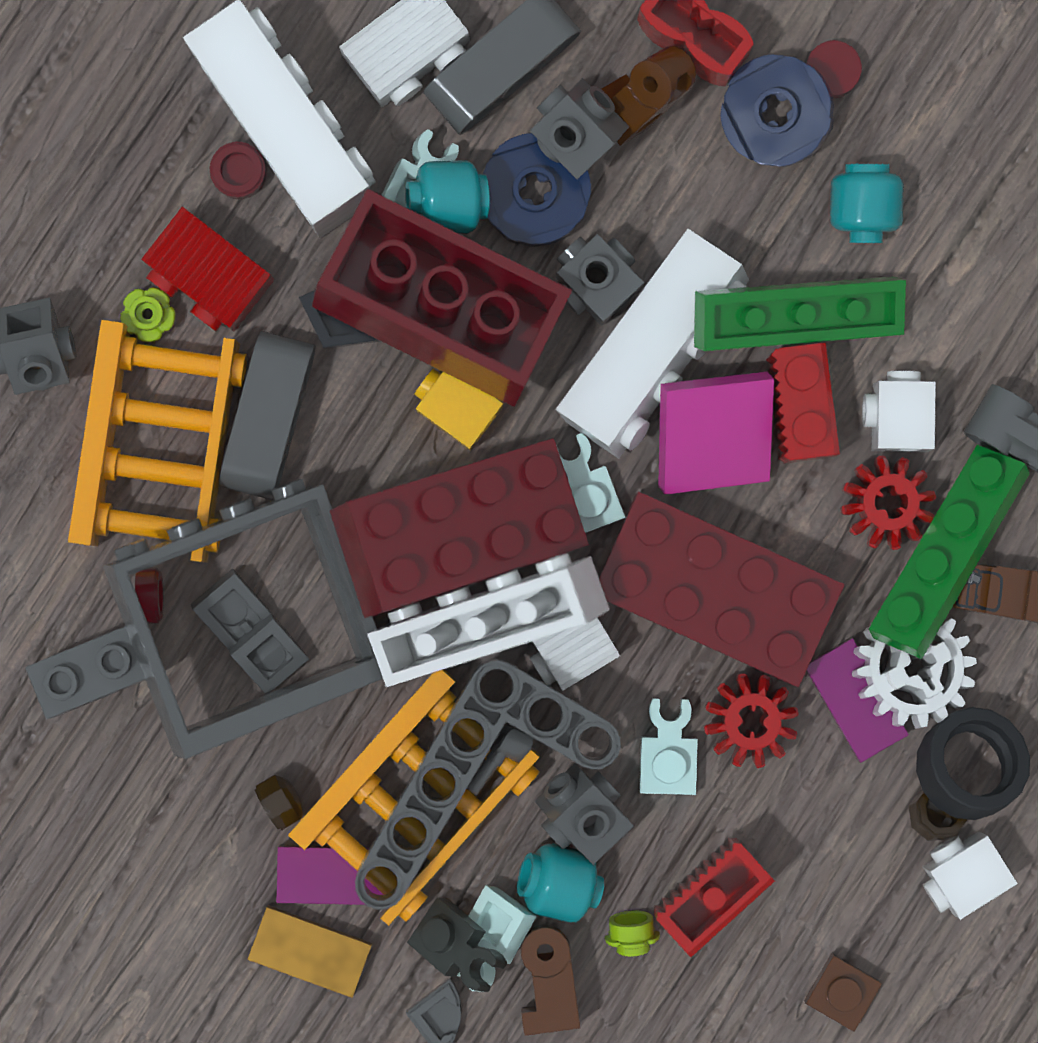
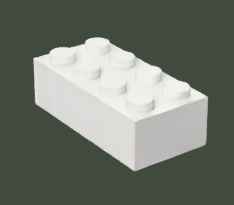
M236 0L185 35L183 39L197 62L321 239L353 217L366 190H370V186L376 183L372 176L371 169L358 150L352 147L345 152L338 142L344 135L340 130L339 123L324 101L321 100L315 105L310 102L307 95L313 92L308 84L309 80L292 55L289 53L282 59L279 57L275 50L281 44L276 37V32L261 10L256 7L248 12L241 0Z

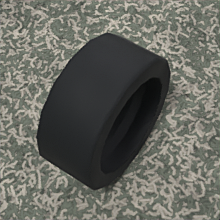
M970 707L952 712L924 735L917 750L916 773L923 792L938 809L954 818L977 820L994 815L1022 794L1030 776V754L1023 735L1009 719L990 709ZM964 732L974 733L986 740L996 751L1001 764V781L998 787L991 793L981 796L972 795L960 788L949 776L944 762V749L947 742L955 735Z

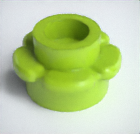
M151 287L147 291L135 289L124 299L123 305L125 310L121 312L120 319L121 323L128 326L127 333L136 334L140 341L153 342L159 340L164 332L171 330L175 322V310L173 307H170V298L164 291L155 287ZM145 309L152 310L153 316L150 319L143 318L142 313Z
M624 911L614 914L609 918L608 935H605V942L609 946L616 947L619 955L628 957L640 956L650 951V944H654L659 940L660 932L655 931L652 914L645 911Z

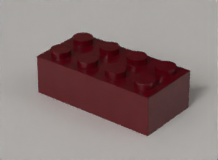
M367 189L317 283L312 307L515 407L572 290Z
M554 438L354 499L330 510L364 619L589 545Z
M639 491L631 503L598 577L608 603L798 688L845 584Z

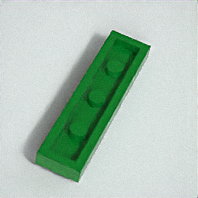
M892 276L695 291L694 347L702 351L904 335L906 280Z
M976 445L868 630L873 639L922 659L1028 478L1030 473L1026 463Z

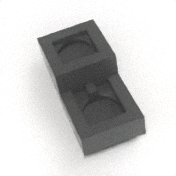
M233 568L191 603L192 610L227 647L232 658L265 694L273 691L309 660L302 648Z

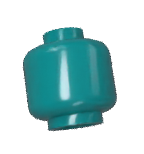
M428 161L419 167L416 181L406 182V208L458 234L471 233L477 228L480 219H487L490 201L488 179L485 174H478L476 167L470 161Z
M845 164V173L834 176L831 181L830 222L833 228L838 231L849 232V243H883V232L895 231L903 223L904 183L902 178L890 173V164Z
M544 844L535 853H528L522 862L517 880L518 895L524 897L525 905L531 913L564 922H577L583 918L589 908H597L604 891V878L597 875L596 863L593 865L577 849L569 847L562 849L557 844Z

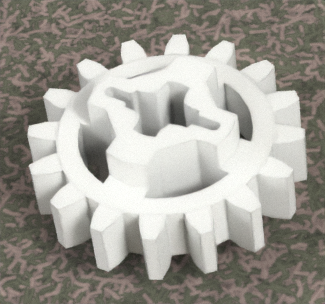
M951 618L943 622L934 638L938 643L929 646L924 657L920 659L924 667L917 672L918 675L911 677L906 674L904 668L911 663V660L917 659V657L873 639L868 630L869 627L863 631L871 644L870 646H859L854 649V654L864 659L865 665L852 671V677L866 678L868 686L863 688L858 695L860 699L872 696L877 699L878 702L872 712L876 717L891 710L893 712V726H903L908 717L911 716L915 729L927 727L928 713L937 723H940L948 717L946 704L955 709L962 708L965 705L964 699L957 692L959 689L974 687L975 681L964 675V668L973 666L977 662L976 658L963 656L961 649L970 642L969 637L963 636L955 639L950 634L956 624L954 619ZM885 647L889 657L885 671L880 673V657ZM948 662V677L943 687L940 677L944 664ZM896 689L911 694L914 702L918 701L920 705L905 703L894 697L890 692Z

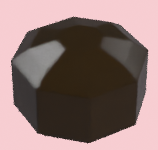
M276 773L256 785L254 790L277 829L282 831L302 819L303 807L301 799L293 785L284 776Z
M920 790L909 805L911 827L927 841L950 839L957 835L967 819L954 818L938 809L923 790Z

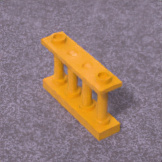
M101 320L70 523L69 543L98 546L99 536L107 537L109 531L170 540L167 530L189 521L113 509L112 503H105L108 480L116 481L117 476L201 488L197 518H199L202 527L221 520L214 519L233 388L234 386L243 387L247 368V354L239 353L240 343L235 339L224 338L221 356L137 344V338L130 337V334L127 333L128 326L126 324ZM134 366L218 378L213 411L129 399V393L121 392L124 370L133 371ZM126 421L209 433L205 465L199 466L121 454L120 448L113 447L116 425L124 426ZM220 541L192 551L190 560L208 562L209 552L218 553Z
M445 669L433 672L288 836L304 850L313 840L322 847L327 843L358 871L368 850L342 827L344 821L337 813L352 798L359 805L364 801L386 821L397 801L379 785L382 780L374 772L388 757L392 758L396 763L402 760L415 772L426 751L416 743L420 738L412 730L425 715L429 716L434 722L438 718L442 722L445 721L457 697L449 690L456 682V679ZM471 718L458 721L452 728L471 748L478 746L484 736L483 727ZM533 748L519 763L509 758H504L501 766L496 769L504 777L482 802L468 789L465 790L455 808L467 819L445 843L437 838L426 857L429 861L414 877L402 899L396 905L383 911L380 918L389 926L399 916L406 922L428 898L421 889L510 790L519 796L540 773L533 766L539 758V754ZM433 768L423 777V780L442 797L449 795L454 789L455 778L444 768ZM405 817L399 820L394 827L413 846L421 843L427 833L425 826L414 817ZM384 866L371 869L365 876L383 895L392 892L398 883L396 875Z

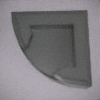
M451 977L406 1010L407 1016L428 1043H453L458 1033L462 1006L458 989Z

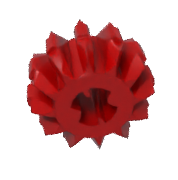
M878 456L874 462L876 477L868 467L860 464L854 471L864 486L861 487L855 483L848 482L843 484L842 491L847 495L857 497V503L841 506L840 512L842 515L859 513L861 519L853 523L849 528V532L853 536L862 533L868 526L871 527L867 538L868 547L877 548L886 531L887 543L890 549L898 550L902 544L900 529L913 542L918 541L922 537L920 530L912 521L915 519L922 523L932 522L934 514L930 511L919 509L920 502L935 500L936 493L930 490L918 493L916 486L927 478V473L924 470L914 473L909 479L905 478L909 468L908 459L904 457L899 458L895 463L892 474H890L889 462L886 456ZM883 487L888 488L890 496H899L901 500V507L892 510L896 514L892 519L888 518L886 510H877L875 507V499L884 496L880 492Z
M742 673L738 674L736 679L739 694L735 695L725 683H720L716 687L719 694L727 700V703L723 707L715 702H706L705 710L712 714L721 715V721L709 722L703 728L704 732L709 735L721 732L726 734L713 746V750L718 755L725 753L735 743L736 747L732 755L733 765L741 767L745 761L747 750H751L754 765L757 768H762L765 766V756L762 748L768 747L771 753L779 759L786 754L783 747L775 739L779 734L787 739L795 740L797 731L790 727L781 726V720L793 719L799 713L796 707L777 708V705L785 700L789 694L785 687L781 686L767 698L766 694L770 686V677L763 674L760 675L754 692H751L749 679L746 674ZM756 705L759 706L764 712L759 718L763 728L755 735L749 729L746 730V735H742L738 727L742 724L743 720L738 713L746 706L753 712L756 710Z

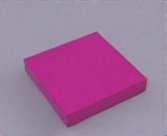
M768 372L661 384L658 487L664 495L770 482L774 378Z

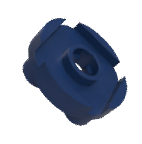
M774 54L757 57L739 68L727 85L729 87L725 93L724 104L722 103L720 114L724 133L730 144L739 154L760 165L786 167L798 164L811 157L822 146L825 138L833 129L834 103L827 82L814 67L796 57ZM776 95L779 101L789 100L792 110L786 114L788 122L783 126H780L775 120L769 122L764 120L763 113L769 109L767 100L771 96Z
M532 133L518 135L505 141L486 163L483 174L488 179L490 197L487 220L509 242L533 247L550 245L570 235L584 219L591 195V182L588 170L576 179L561 163L552 161L541 151L537 138ZM531 175H536L539 183L549 182L551 186V191L544 194V203L540 205H534L531 199H522L519 194V190L526 188V178Z

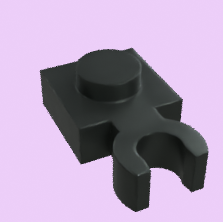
M437 897L407 942L444 976L456 977L460 972L463 983L469 989L475 991L489 992L491 986L480 975L481 966L485 961L492 967L504 969L507 965L505 957L497 950L478 946L486 931L449 899Z

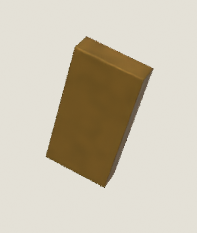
M268 905L247 960L353 998L372 943Z

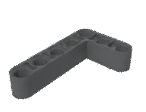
M489 659L480 663L473 671L363 858L355 879V888L359 899L368 907L377 910L388 909L402 899L505 722L515 726L579 765L592 770L603 769L611 765L618 757L621 743L616 728L605 718L508 661ZM492 669L506 671L512 678L511 692L501 700L493 701L487 699L480 690L482 677ZM541 698L555 700L561 709L559 721L549 729L537 728L529 720L531 706ZM462 719H474L484 729L482 741L472 749L458 747L451 738L453 726ZM590 727H600L609 736L607 750L598 757L585 756L578 748L580 735ZM433 768L447 769L455 778L454 789L445 797L436 798L430 796L422 786L424 775ZM405 817L419 819L426 828L425 838L415 846L402 845L395 838L393 829L397 822ZM384 866L395 873L398 883L392 892L386 895H378L368 889L365 883V876L375 867Z

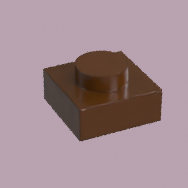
M831 953L804 1002L855 1032L882 983Z

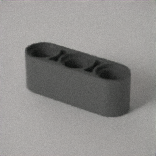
M526 0L427 85L423 93L458 135H462L479 123L564 51L580 35L581 30L556 0Z
M260 331L223 460L219 486L274 500L271 490L279 487L310 376L316 345Z

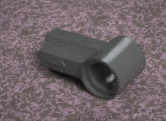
M991 384L964 430V435L982 447L1005 456L1009 455L1016 460L1026 463L1028 468L1038 473V414L1034 413L1035 408L1011 391Z

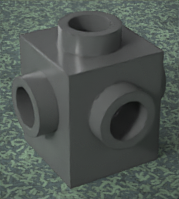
M582 78L569 91L560 84L538 105L537 109L543 117L530 132L537 138L541 151L549 159L561 163L578 179L619 140L629 128V125L615 112V107L610 97L600 88L590 86Z
M598 234L588 243L582 237H579L557 258V261L563 267L557 272L556 279L563 286L572 290L566 304L577 315H580L586 309L601 326L636 295L644 285V282L630 268L636 262L635 259L614 237L607 243ZM590 270H599L605 275L606 280L602 283H592L587 279L586 273Z
M51 298L0 308V375L8 374L14 394L47 390L53 386L70 383L68 360L77 358L75 342L70 326L60 327Z
M576 763L566 772L553 777L546 785L544 793L535 800L536 804L548 817L541 826L562 849H565L572 843L593 865L634 827L614 803L621 796L620 793L599 771L590 778Z

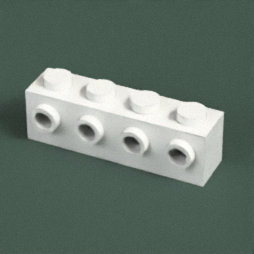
M687 229L556 408V411L565 422L618 459L626 448L629 450L636 448L649 429L650 423L647 421L660 403L661 384L682 381L683 378L680 374L691 359L698 360L707 352L694 347L695 291L747 287L746 284L749 278L743 265Z
M564 553L535 564L538 574L521 579L518 569L486 580L488 587L486 591L471 595L469 587L464 586L437 596L436 599L439 604L437 607L422 611L420 602H416L389 612L390 623L367 634L386 687L587 624L606 613L610 609L591 556L571 562L569 554Z

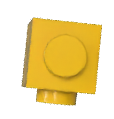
M435 368L429 372L414 393L416 397L422 400L416 407V411L469 451L473 449L503 408V403L495 397L445 372L441 374Z

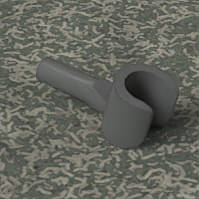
M503 726L490 748L491 751L487 755V759L475 773L467 789L477 795L495 770L501 766L505 757L519 763L531 750L533 737L511 726Z

